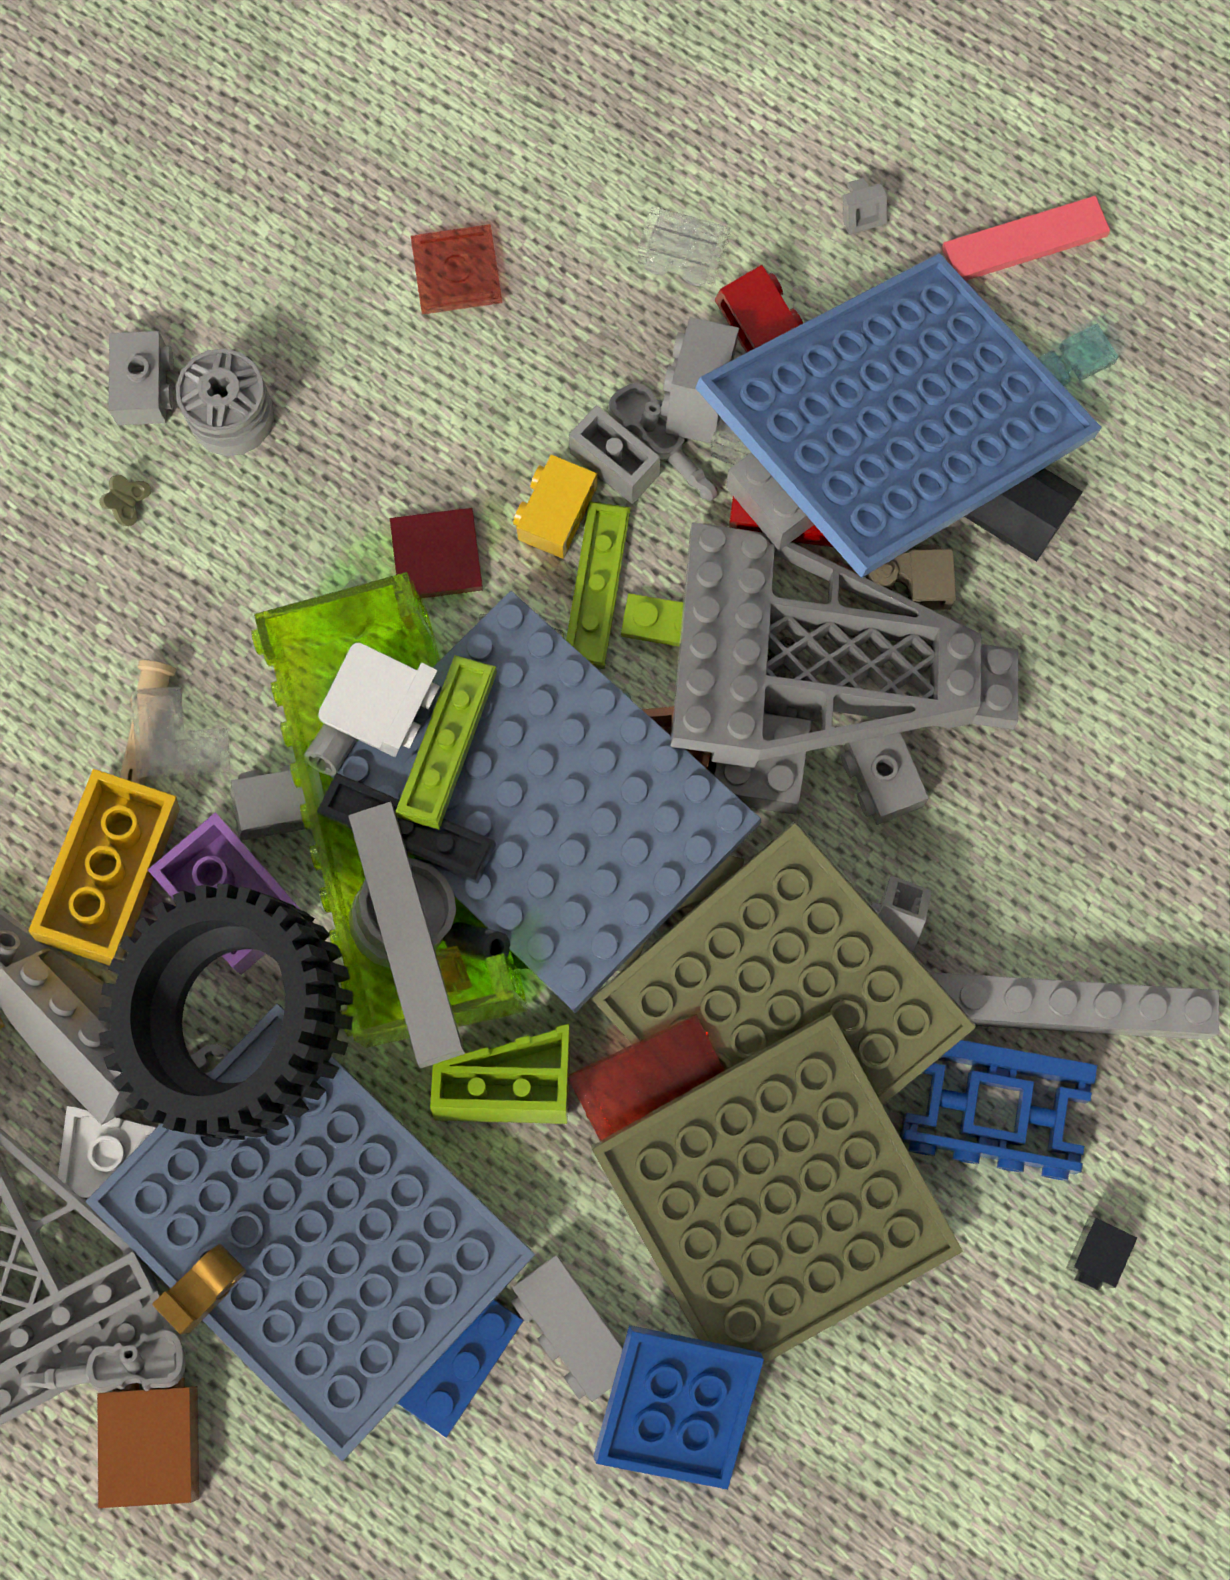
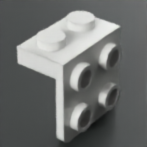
M355 643L350 647L319 710V719L321 722L396 757L401 745L408 749L410 748L421 726L413 720L420 706L429 709L440 687L432 682L437 670L422 662L418 670H415L362 643Z

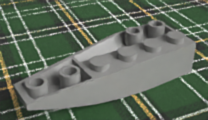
M0 909V1008L46 1067L91 1115L103 1125L132 1108L126 1101L131 1093L118 1091L112 1081L122 1072L108 1070L104 1061V1057L115 1052L114 1048L100 1045L99 1033L111 1030V1026L108 1022L98 1020L99 1007H111L112 997L101 995L103 981L55 947L35 941L28 932V928Z

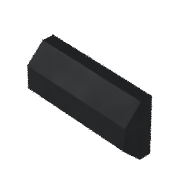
M1044 468L964 517L1037 562L1083 491Z

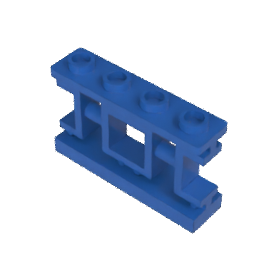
M960 1040L942 1055L939 1060L987 1068V1073L973 1070L968 1073L965 1093L942 1089L946 1065L933 1063L922 1072L923 1074L932 1075L926 1116L905 1113L902 1121V1132L900 1133L902 1142L909 1143V1152L935 1156L936 1149L953 1152V1160L970 1164H979L980 1157L998 1160L997 1168L1013 1172H1024L1025 1165L1042 1168V1177L1068 1181L1069 1174L1075 1175L1082 1172L1083 1163H1081V1155L1084 1153V1146L1062 1142L1068 1101L1084 1104L1091 1101V1084L1095 1083L1097 1065ZM1020 1074L1074 1084L1075 1089L1057 1088L1053 1109L1031 1106L1034 1082L1016 1079V1075ZM979 1084L1020 1091L1014 1133L973 1125ZM939 1107L960 1110L963 1112L959 1134L976 1137L977 1142L973 1143L917 1132V1128H936ZM1028 1123L1050 1127L1047 1151L1065 1154V1160L1006 1149V1143L1019 1146L1024 1145Z

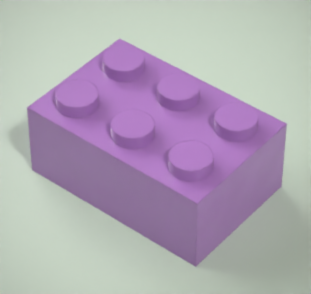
M216 812L148 869L173 900V895L183 890L195 894L196 886L209 885L217 888V884H230L238 888L240 886L250 888L296 906L297 909H300ZM244 949L227 953L222 957L234 970L242 975L266 953L259 950Z

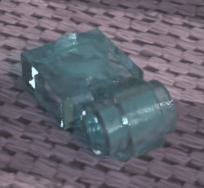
M1097 323L1063 340L1059 346L1062 355L1058 356L1055 351H1050L1038 359L1065 387L1072 380L1069 374L1071 370L1074 371L1079 381H1082L1114 365L1119 356Z

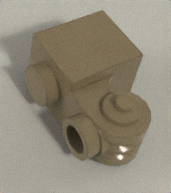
M927 544L919 546L916 550H910V553H902L866 575L867 579L891 591L895 586V582L904 584L908 590V599L931 610H951L956 599L953 549H941L939 545Z

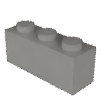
M555 1255L512 1287L517 1296L511 1302L526 1323L534 1319L544 1334L538 1337L537 1340L551 1360L554 1361L560 1356L570 1370L563 1377L579 1399L587 1395L590 1401L593 1402L612 1388L623 1348L560 1258Z

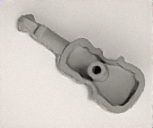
M639 383L629 384L613 394L609 401L608 414L628 431L635 433L645 445L660 456L661 460L667 459L687 480L690 486L700 490V497L709 501L717 497V486L705 478L704 471L701 468L698 469L681 451L685 438L666 434L667 418L660 415L662 401L656 399L653 392L647 386Z
M165 1330L151 1335L142 1333L139 1342L133 1346L128 1345L124 1347L117 1343L114 1346L96 1347L89 1355L85 1365L60 1369L52 1368L38 1374L29 1371L21 1378V1387L28 1394L34 1393L39 1388L58 1389L60 1387L91 1383L98 1392H108L116 1388L124 1389L128 1384L132 1383L142 1384L145 1391H149L151 1388H168L177 1384L184 1374L186 1365L185 1352L180 1339L173 1332Z

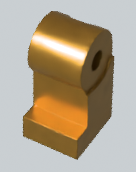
M220 1243L208 1251L173 1287L160 1295L152 1305L179 1334L190 1333L229 1294L228 1291L241 1279L246 1269Z

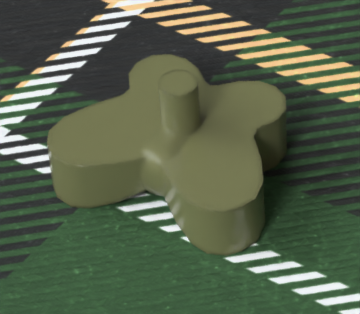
M123 475L112 476L109 480L110 491L101 496L99 500L100 506L104 509H111L115 519L121 526H132L137 521L135 504L151 494V487L144 481L128 482Z

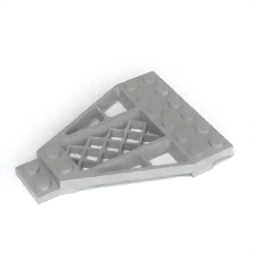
M692 522L689 535L670 747L712 752V762L755 768L757 761L929 726L954 728L976 724L1014 730L1018 723V649L981 644L980 633L878 585L865 577L861 578L858 574L792 542L779 551L763 532ZM774 556L780 557L829 581L828 604L776 597L772 593ZM839 587L895 614L843 607L838 601ZM785 628L798 641L789 648H786L774 636ZM804 628L813 629L814 631L808 634ZM846 634L855 635L857 637L850 640ZM825 635H828L840 647L830 655L816 642ZM868 640L882 653L872 661L858 648ZM887 640L896 641L899 643L892 646ZM910 646L923 659L922 662L914 667L900 654ZM769 648L776 656L767 662ZM804 649L818 661L808 670L794 657ZM846 655L860 667L859 670L850 676L837 663ZM888 661L902 674L893 682L879 669ZM784 664L796 678L777 677L772 671ZM931 667L929 683L921 673ZM826 670L838 684L819 683L814 677ZM868 676L881 690L862 689L857 682ZM910 682L923 696L904 695L899 688ZM764 702L822 710L821 731L771 741L764 740L762 737ZM833 712L881 718L836 728L832 726Z
M0 1128V1145L67 1202L66 1206L40 1220L31 1218L0 1157V1206L3 1201L16 1226L13 1227L0 1223V1231L16 1235L9 1259L0 1257V1265L6 1267L0 1283V1308L3 1301L25 1307V1309L0 1321L1 1426L73 1387L66 1386L58 1389L39 1388L34 1393L28 1394L21 1387V1378L29 1371L38 1374L52 1368L60 1369L85 1365L89 1355L96 1347L114 1346L117 1343L124 1347L128 1345L133 1346L139 1342L142 1333L151 1335L165 1330L174 1333L176 1330L152 1305L162 1293L148 1265L80 1196ZM75 1209L122 1250L123 1254L121 1258L74 1283H65L61 1279L40 1237V1230L44 1225ZM22 1242H24L36 1268L16 1262ZM13 1269L37 1276L29 1300L6 1293ZM44 1282L50 1295L37 1302Z

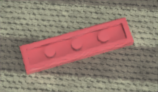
M1095 195L943 242L942 251L947 262L967 281L1108 237L1110 229Z

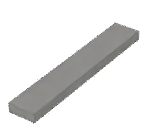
M388 802L348 815L417 1064L420 1068L463 1055L465 1054L395 808L392 802Z

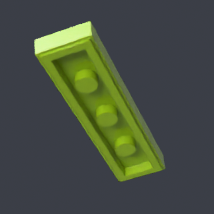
M589 501L566 641L593 666L605 669L630 517V507Z
M454 655L397 806L396 815L398 818L440 829L497 674L496 666Z

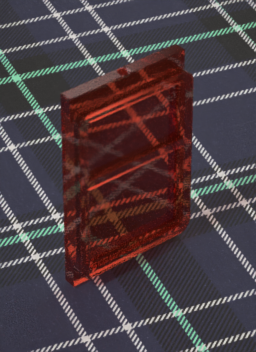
M696 1014L569 1074L568 1079L586 1112V1117L590 1120L601 1141L722 1073L725 1069L709 1040V1034L704 1030Z

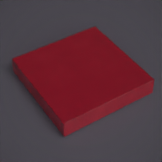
M473 508L390 518L400 601L483 591Z

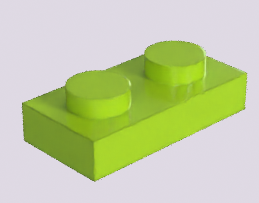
M628 593L621 637L679 647L683 602Z

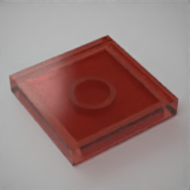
M491 224L411 235L422 315L502 303Z

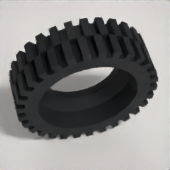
M217 884V888L209 885L196 886L195 894L183 890L173 895L175 905L162 901L152 908L158 920L142 917L134 925L142 935L139 939L126 936L119 947L128 952L125 961L113 958L108 970L118 973L115 985L106 982L103 984L101 995L112 997L111 1007H99L98 1020L108 1022L111 1026V1030L99 1033L100 1045L114 1048L115 1052L104 1057V1061L108 1070L122 1072L112 1081L118 1091L131 1093L126 1101L132 1108L145 1110L142 1116L151 1122L163 1124V1128L218 1139L245 1140V1136L262 1137L268 1135L266 1128L280 1130L288 1126L289 1122L286 1115L300 1118L309 1108L302 1098L319 1100L326 1091L317 1082L319 1078L334 1079L339 1067L329 1062L332 1053L345 1055L348 1047L347 1042L337 1040L339 1029L352 1030L353 1017L341 1014V1006L353 1004V992L340 988L338 984L350 979L348 968L333 962L343 955L336 944L325 941L330 936L328 931L323 926L313 923L315 918L310 914L297 909L296 906L250 888L242 886L238 888L230 884ZM237 950H259L277 961L280 967L285 990L282 1025L269 1055L250 1077L243 1082L222 1083L210 1078L201 1071L189 1055L183 1036L182 1020L184 1005L193 983L199 974L214 960Z

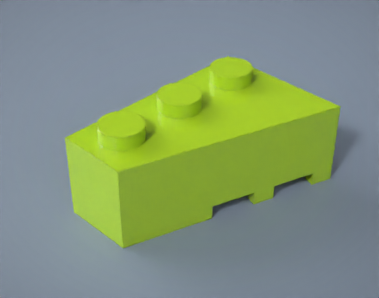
M569 1023L558 1026L556 1030L533 1037L527 1035L517 1038L515 1042L492 1049L486 1047L433 1064L430 1108L434 1120L567 1124L571 1039Z

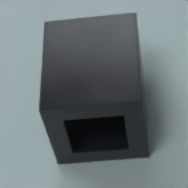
M1096 1217L1087 1219L1066 1268L1077 1273L1074 1281L1088 1289L1100 1292L1102 1286L1105 1288H1116L1137 1237Z

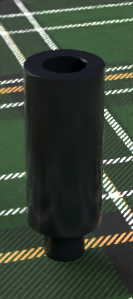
M464 922L452 924L450 931L443 938L451 952L492 964L503 962L510 952V940L506 934Z

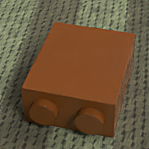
M181 1378L177 1384L168 1388H155L145 1391L144 1389H139V1383L128 1384L124 1389L116 1388L108 1392L97 1393L98 1508L180 1504L199 1500L198 1386L185 1387V1378Z

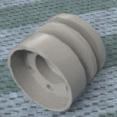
M226 348L207 350L193 357L181 370L176 383L177 404L195 439L209 452L223 456L243 455L257 448L269 435L274 421L273 403L257 366L244 354ZM223 393L225 397L222 398L218 394Z

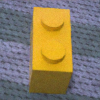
M551 454L545 467L541 465L537 467L530 488L534 491L528 503L524 501L520 503L514 516L513 525H516L519 541L564 559L587 511L589 501L592 500L597 489V473Z

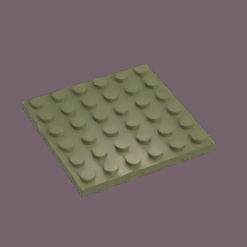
M796 821L592 997L595 1004L678 1097L830 1012L883 1106L976 1028L975 1023Z
M830 1012L591 1146L594 1155L699 1340L760 1352L764 1358L763 1364L963 1252Z

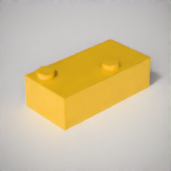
M96 769L92 770L28 932L35 941L109 966L113 958L123 959L125 950L119 946L126 936H132L135 928L134 925L137 923L154 878L148 869L162 858L180 810L176 796Z

